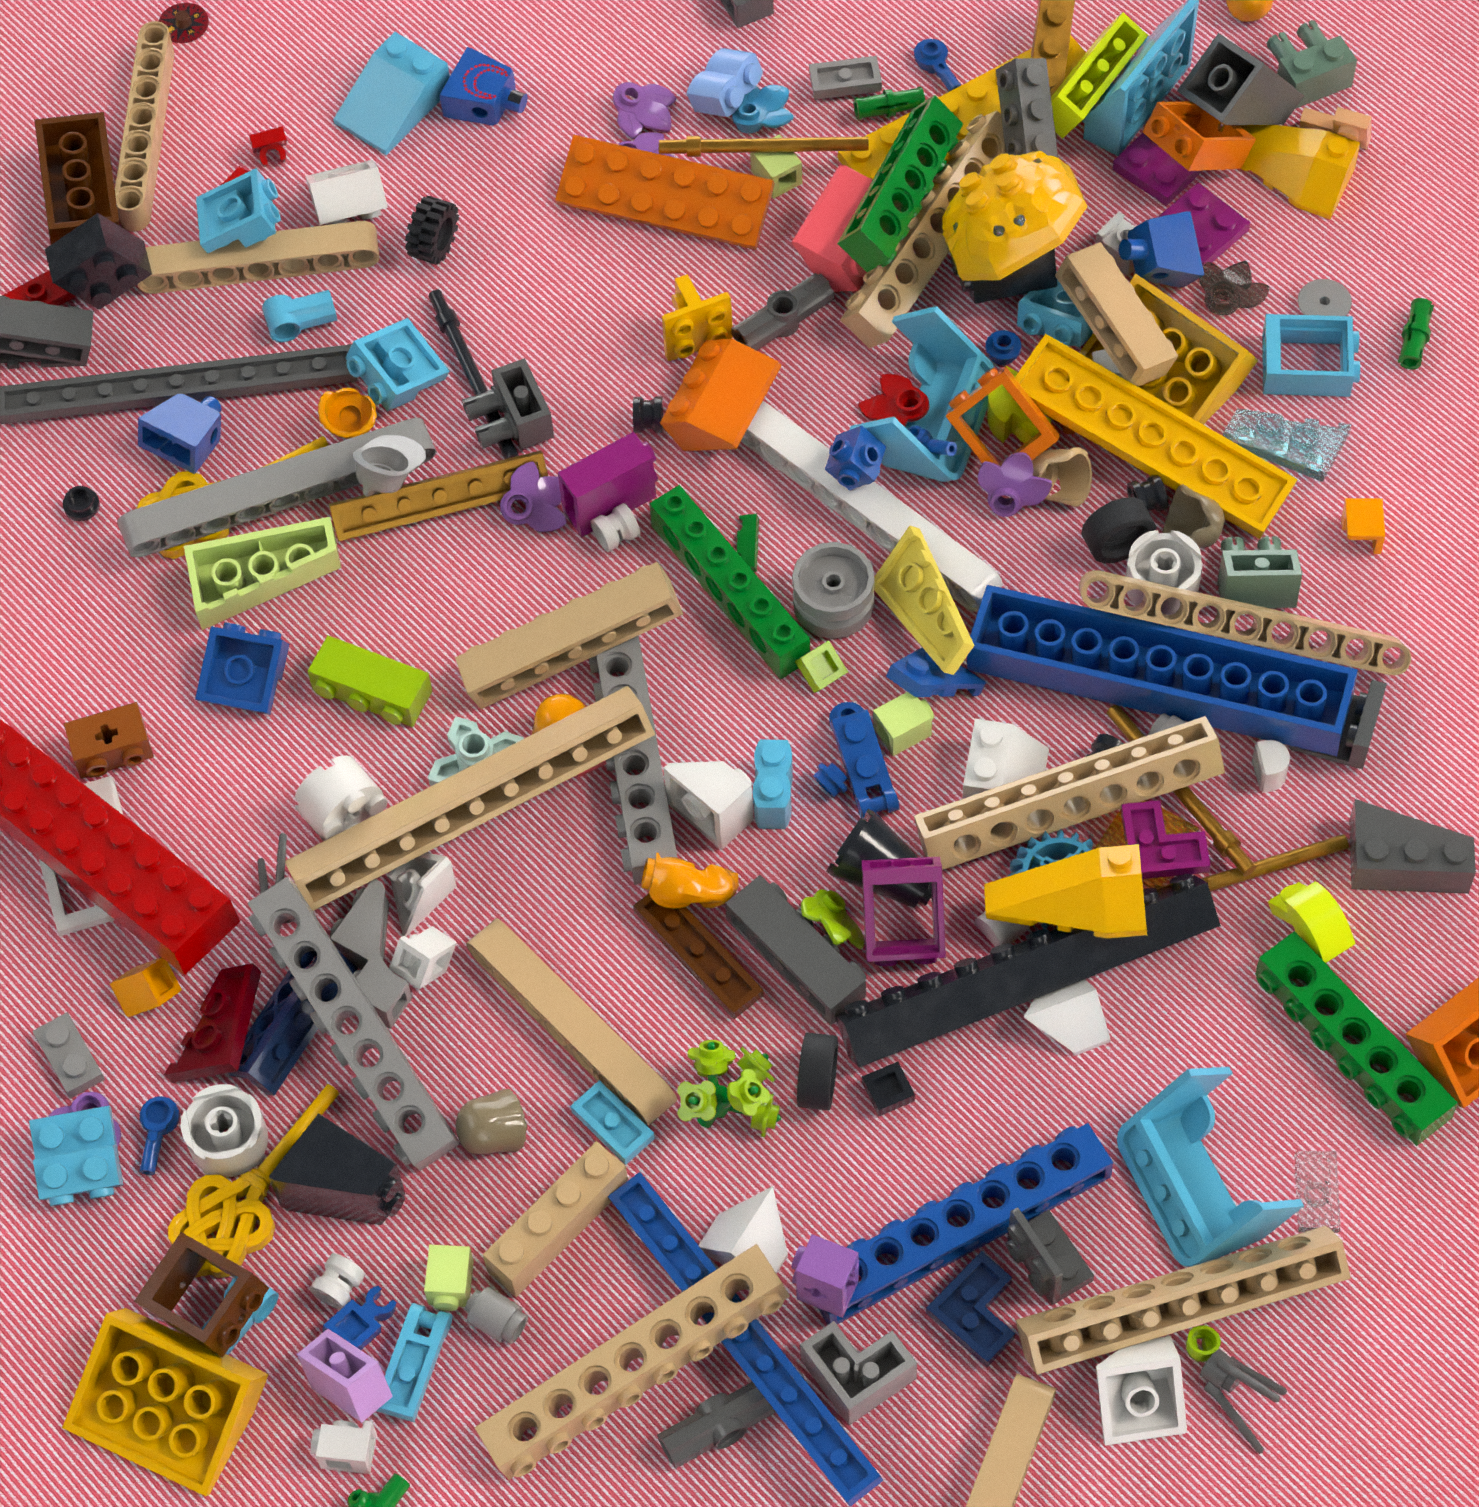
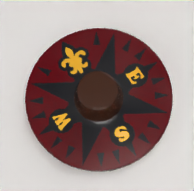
M178 3L167 8L160 16L159 22L164 23L168 27L172 42L188 43L200 38L206 32L209 18L206 11L199 5Z

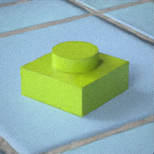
M829 640L795 660L814 693L848 673Z

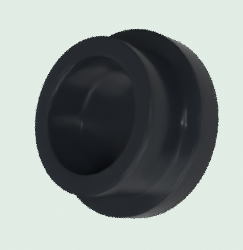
M85 486L71 488L63 500L65 514L74 521H85L92 518L100 507L97 494Z

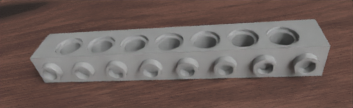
M639 636L590 658L591 673L598 672L600 680L599 683H593L596 702L629 686L642 703L655 732ZM616 672L625 673L624 675L619 677L611 676L613 673ZM656 732L654 736L606 760L607 771L615 770L616 781L609 782L613 804H621L622 810L621 815H615L618 838L626 837L628 848L621 849L624 872L632 871L634 885L641 884L647 857L654 859L656 852H658L662 858H678ZM635 769L643 771L638 775L627 774L629 771ZM637 803L648 804V806L643 809H636L633 807ZM644 836H651L655 838L653 841L648 843L638 841L640 838Z
M285 877L249 901L247 904L254 913L248 917L261 937L267 934L274 946L269 949V952L281 969L286 966L289 968L294 976V979L289 981L291 987L301 1001L308 998L315 1010L310 1014L313 1022L322 1034L328 1031L336 1043L330 1047L343 1067L347 1064L351 1066L356 1074V1077L351 1080L354 1087L364 1100L370 1097L375 1104L377 1110L372 1114L385 1133L391 1130L399 1143L394 1145L393 1148L404 1165L408 1166L412 1163L414 1167L421 1171L459 1146L461 1143L296 884L288 877ZM289 919H296L297 926L294 933L286 937L281 936L280 928L282 924ZM310 951H316L317 961L314 966L302 969L300 962L303 955ZM331 983L337 984L338 993L336 997L331 1001H322L321 992L323 988ZM357 1016L359 1020L357 1029L351 1034H343L341 1029L343 1021L347 1017ZM369 1049H378L380 1053L378 1062L372 1067H364L362 1063L364 1053ZM392 1081H398L401 1086L399 1095L393 1100H385L383 1097L384 1087ZM419 1114L422 1119L420 1129L415 1133L407 1134L404 1130L405 1120L410 1115Z

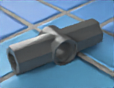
M815 273L789 291L780 290L772 293L767 300L766 306L731 328L733 338L752 349L758 350L778 336L788 337L793 335L798 330L799 322L834 300L835 294L829 281L822 274L818 275Z
M751 1382L729 1395L720 1393L708 1398L696 1408L695 1414L657 1434L666 1457L676 1469L714 1447L716 1449H724L731 1446L747 1433L749 1427L776 1412Z

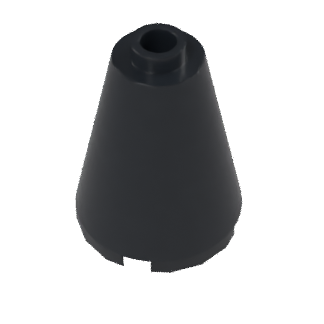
M870 808L867 809L864 817L868 822L860 818L837 852L839 856L835 863L838 864V867L831 863L826 871L837 879L863 888L861 860L919 858L888 824ZM931 882L873 885L874 893L913 908L919 902L926 906L932 897Z

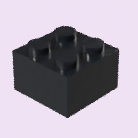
M99 213L44 249L52 283L99 310L152 275L144 241Z

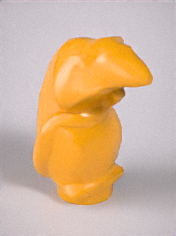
M656 852L654 859L648 857L646 859L641 888L647 889L652 900L665 908H684L691 903H700L704 908H715L724 905L735 895L739 888V878L737 872L718 865L710 864L703 870H698L689 861L676 857L662 858Z

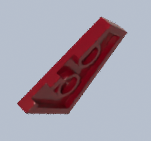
M250 963L220 970L199 1009L203 1016L195 1031L186 1033L181 1042V1045L185 1048L177 1064L170 1063L164 1074L172 1083L238 1071L261 976V970L255 964Z

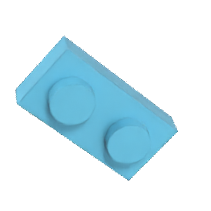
M600 1080L570 1106L571 1112L625 1165L655 1139L654 1132Z

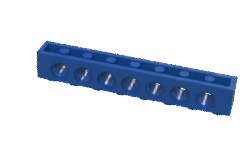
M1089 1123L1079 1128L1071 1126L1064 1129L1055 1137V1141L1043 1147L1040 1144L1032 1146L1022 1153L1021 1159L1007 1166L1006 1163H1001L990 1169L986 1173V1177L974 1184L965 1182L951 1192L950 1197L938 1203L935 1200L925 1203L916 1210V1215L902 1222L900 1219L891 1221L875 1237L867 1241L865 1238H861L849 1244L846 1248L859 1252V1276L862 1279L855 1288L843 1318L818 1308L827 1325L833 1321L839 1324L1007 1234L1010 1211L1018 1207L1029 1222L1045 1211L1051 1210L1111 1178L1114 1162ZM1058 1160H1065L1073 1167L1062 1171L1055 1168L1053 1163ZM1022 1179H1032L1038 1186L1034 1189H1024L1018 1182ZM989 1197H995L1001 1200L1003 1205L998 1208H989L984 1205L983 1201ZM953 1216H961L968 1223L963 1227H954L947 1220ZM918 1235H926L933 1242L927 1246H918L912 1239ZM882 1254H891L897 1258V1261L892 1265H882L876 1259Z

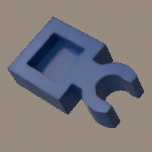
M375 1286L368 1291L365 1303L362 1306L352 1299L323 1325L322 1333L329 1329L362 1350L381 1333L382 1326L377 1321H384L392 1317L396 1310L397 1302L392 1300L384 1307L377 1306L374 1301L381 1296V1288Z

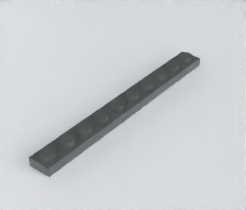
M352 344L0 386V423L8 424L157 406L176 394H185L199 401L203 400L206 396L224 398L357 382V378L349 373L345 358Z

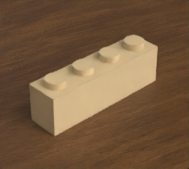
M1101 242L1068 254L1055 276L1125 380L1138 387L1165 376L1177 359L1178 354L1171 341L1165 337L1155 322L1152 313L1146 309L1137 296L1132 284L1126 280L1116 265L1115 259L1107 252Z
M596 1141L483 1254L487 1272L512 1295L517 1297L611 1203L608 1196L628 1181L626 1166Z

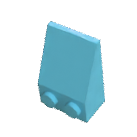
M394 32L370 57L333 119L334 124L387 155L440 102V93L450 77L448 63Z

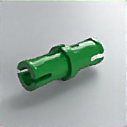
M920 86L896 92L888 89L883 90V94L862 98L857 97L853 100L855 116L858 120L886 115L888 118L895 117L897 112L912 110L923 103L925 95L923 88Z
M1416 298L1411 302L1409 319L1407 324L1403 326L1401 334L1403 346L1398 363H1401L1400 365L1406 369H1418L1421 366L1425 344L1430 339L1431 330L1429 323L1434 304L1431 305L1432 302L1425 298Z

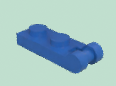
M868 709L832 719L830 724L860 817L866 820L864 817L868 808L876 813L884 810L888 813L900 810L899 801L892 786ZM879 787L881 796L870 799L866 790Z

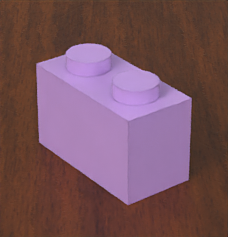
M329 1329L325 1330L297 1353L311 1388L361 1423L393 1397L379 1362Z

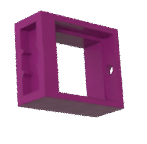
M940 857L861 860L867 962L874 961V964L877 966H893L898 963V960H914L916 964H932L937 962V958H946L943 875ZM931 882L933 938L875 941L873 885Z

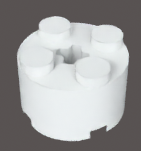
M1154 530L1141 535L1132 544L1127 560V577L1199 592L1202 574V555L1198 545L1189 536L1179 531L1171 530V533H1158L1159 530ZM1133 589L1127 592L1129 599L1135 606L1142 602V591ZM1177 598L1166 599L1161 605V612L1166 615L1176 613L1180 607V600Z
M338 756L331 759L335 765L326 770L320 765L304 779L295 794V799L299 802L298 805H295L296 810L323 841L382 812L388 803L382 790L351 756Z
M230 1084L207 1087L193 1097L194 1101L187 1110H184L181 1117V1132L192 1159L206 1175L233 1177L241 1175L263 1162L268 1145V1130L255 1098Z

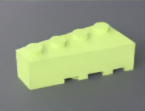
M330 517L184 546L195 613L202 630L341 568L336 537Z

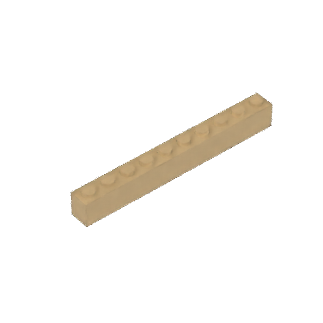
M626 686L286 860L285 864L299 891L311 910L314 911L654 736L655 732L642 703L629 686Z

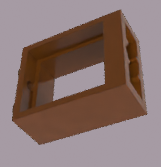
M180 1232L134 1302L156 1319L223 1358L228 1349L237 1342L240 1331L252 1313L261 1306L264 1295L269 1287L252 1272ZM208 1262L237 1280L202 1330L172 1311L204 1263Z

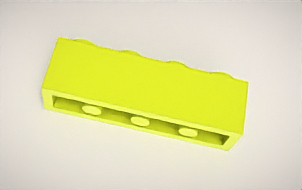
M1124 12L1099 35L1051 96L1055 132L1062 139L1086 117L1148 37V34Z

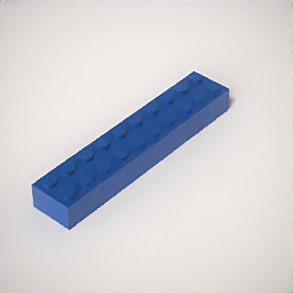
M992 585L986 586L970 635L975 646L967 656V670L1157 715H1162L1163 713L1170 717L1175 715L1187 722L1206 716L1213 728L1264 740H1275L1285 745L1332 756L1338 755L1358 669Z

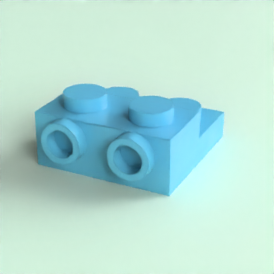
M255 168L196 197L199 237L202 248L207 253H210L220 247L229 245L237 239L246 248L276 234L275 224L281 221V217L272 201L278 198V192L274 183L269 178L265 179Z
M1058 279V287L1030 291L1019 301L1017 326L1021 327L1029 335H1045L1046 333L1066 346L1080 348L1093 334V331Z
M409 318L355 340L345 357L349 373L353 377H361L368 386V396L371 397L375 404H382L387 412L414 400L419 391L445 380L450 372Z
M111 1106L29 1120L35 1156L33 1165L39 1200L49 1199L50 1206L73 1203V1195L89 1192L90 1199L114 1195L113 1187L124 1185Z

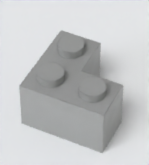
M835 1321L800 1344L802 1363L848 1425H851L917 1379V1362L893 1330L860 1353L856 1351Z

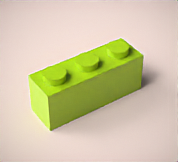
M327 635L307 671L312 690L325 699L336 698L347 702L349 706L360 712L368 710L381 715L387 722L395 725L402 723L413 727L432 693L428 672Z

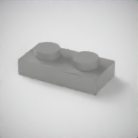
M877 56L809 64V75L814 100L882 91V80Z
M68 1012L32 1031L70 1099L105 1080Z

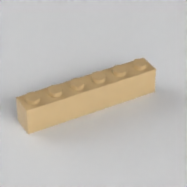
M656 562L651 565L642 566L634 573L618 581L608 582L601 589L584 597L574 598L567 605L550 613L538 615L533 621L516 629L507 630L493 640L482 645H475L465 653L455 657L467 694L480 709H483L683 615L670 578L661 565Z

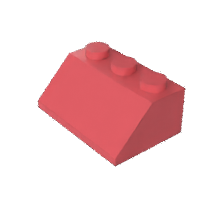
M839 165L791 242L813 274H822L829 281L834 292L859 291L864 282L863 278L867 273L837 244L872 182V179L846 165Z

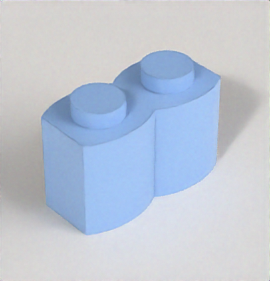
M721 48L712 55L705 71L700 72L694 77L686 94L695 112L728 117L742 104L744 95L751 92L759 83L763 70L755 53Z

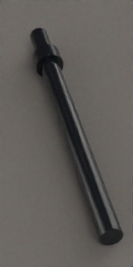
M441 290L431 291L428 297L437 314L435 320L440 331L446 333L474 395L476 396L488 391L459 330L460 321L455 311L449 308ZM498 411L484 415L487 423L501 418ZM511 439L497 443L504 459L519 456Z

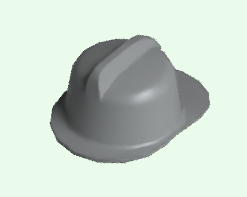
M382 435L356 449L352 453V459L356 462V478L363 485V495L369 497L378 492H397L404 484L409 473L421 466L425 461L426 452L422 445L404 436Z

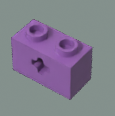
M812 1234L806 1247L802 1245L798 1247L791 1266L795 1270L792 1283L796 1284L797 1300L843 1318L859 1282V1252Z

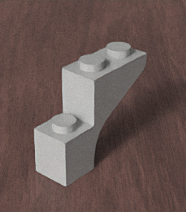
M374 879L370 881L366 888L363 887L356 893L352 901V908L345 918H340L336 921L331 930L330 939L347 959L357 968L361 969L355 971L353 975L385 1026L391 1029L411 1001L412 994L408 981L392 972L384 962L389 902L385 896L386 891L383 883Z

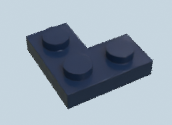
M981 1251L926 1307V1314L986 1367L1015 1339V1332L987 1309L1012 1283V1277Z

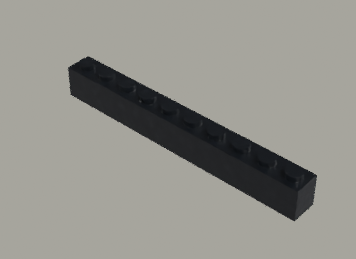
M1183 874L1172 878L1169 881L1170 885L1160 889H1143L1147 935L1107 939L1095 937L1093 931L1072 928L1071 933L1058 931V928L1052 931L1047 929L1038 930L1027 935L1026 941L1016 945L1007 943L996 946L990 950V955L980 959L966 958L954 964V969L944 973L930 972L924 974L917 979L918 983L908 987L894 986L881 992V997L872 1001L859 1000L852 1002L844 1007L845 1011L835 1015L848 1057L858 1067H862L1219 927L1221 925L1208 882L1195 875L1192 876V874Z

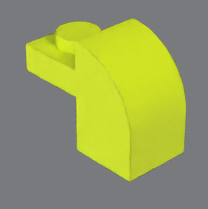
M1006 366L1015 377L1018 372ZM1002 384L988 395V425L993 435L1004 443L1009 435L1013 433L1020 441L1026 443L1039 433V430Z
M1316 881L1308 886L1300 882L1289 885L1282 889L1280 894L1268 901L1272 914L1294 926L1295 932L1325 963L1356 944L1348 921L1332 895Z

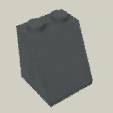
M1219 33L1177 90L1181 95L1225 125H1284L1304 97L1302 93L1267 65Z

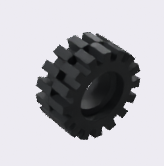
M432 196L423 197L421 203L418 202L416 205V212H413L411 215L413 219L411 224L408 223L407 229L409 233L405 238V241H408L405 245L406 250H408L407 254L435 265L444 261L446 253H449L451 250V242L454 243V232L458 230V225H456V222L459 220V215L457 214L459 211L458 207L453 203Z

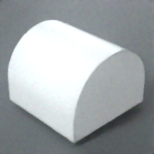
M1275 740L1259 741L1254 748L1252 764L1259 789L1262 793L1279 789L1286 780L1290 754L1282 743Z
M986 911L975 919V926L995 947L1007 943L1011 944L1030 929L1028 925L986 919Z

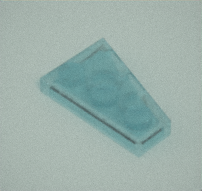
M1237 408L1223 436L1258 457L1323 482L1348 438L1352 425L1339 423L1338 428L1319 425V420L1305 418L1304 423L1288 421L1281 414Z

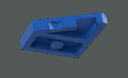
M923 647L891 664L886 675L888 679L914 697H931L932 695L950 697L955 695L957 689H967L972 696H979L986 684L984 680L960 665L954 675L944 673Z

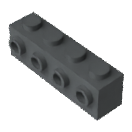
M1015 58L996 69L1006 154L1022 155L1042 151L1048 156L1058 158L1046 58Z
M759 875L725 903L726 920L830 1025L836 1022V1014L845 1011L844 1007L866 997V975L864 971L854 961L848 963L839 954L840 950L837 945L833 944L831 938L828 935L821 936L813 928L812 920L805 918L800 908L795 910L787 902L786 894L776 883L772 882L769 884Z

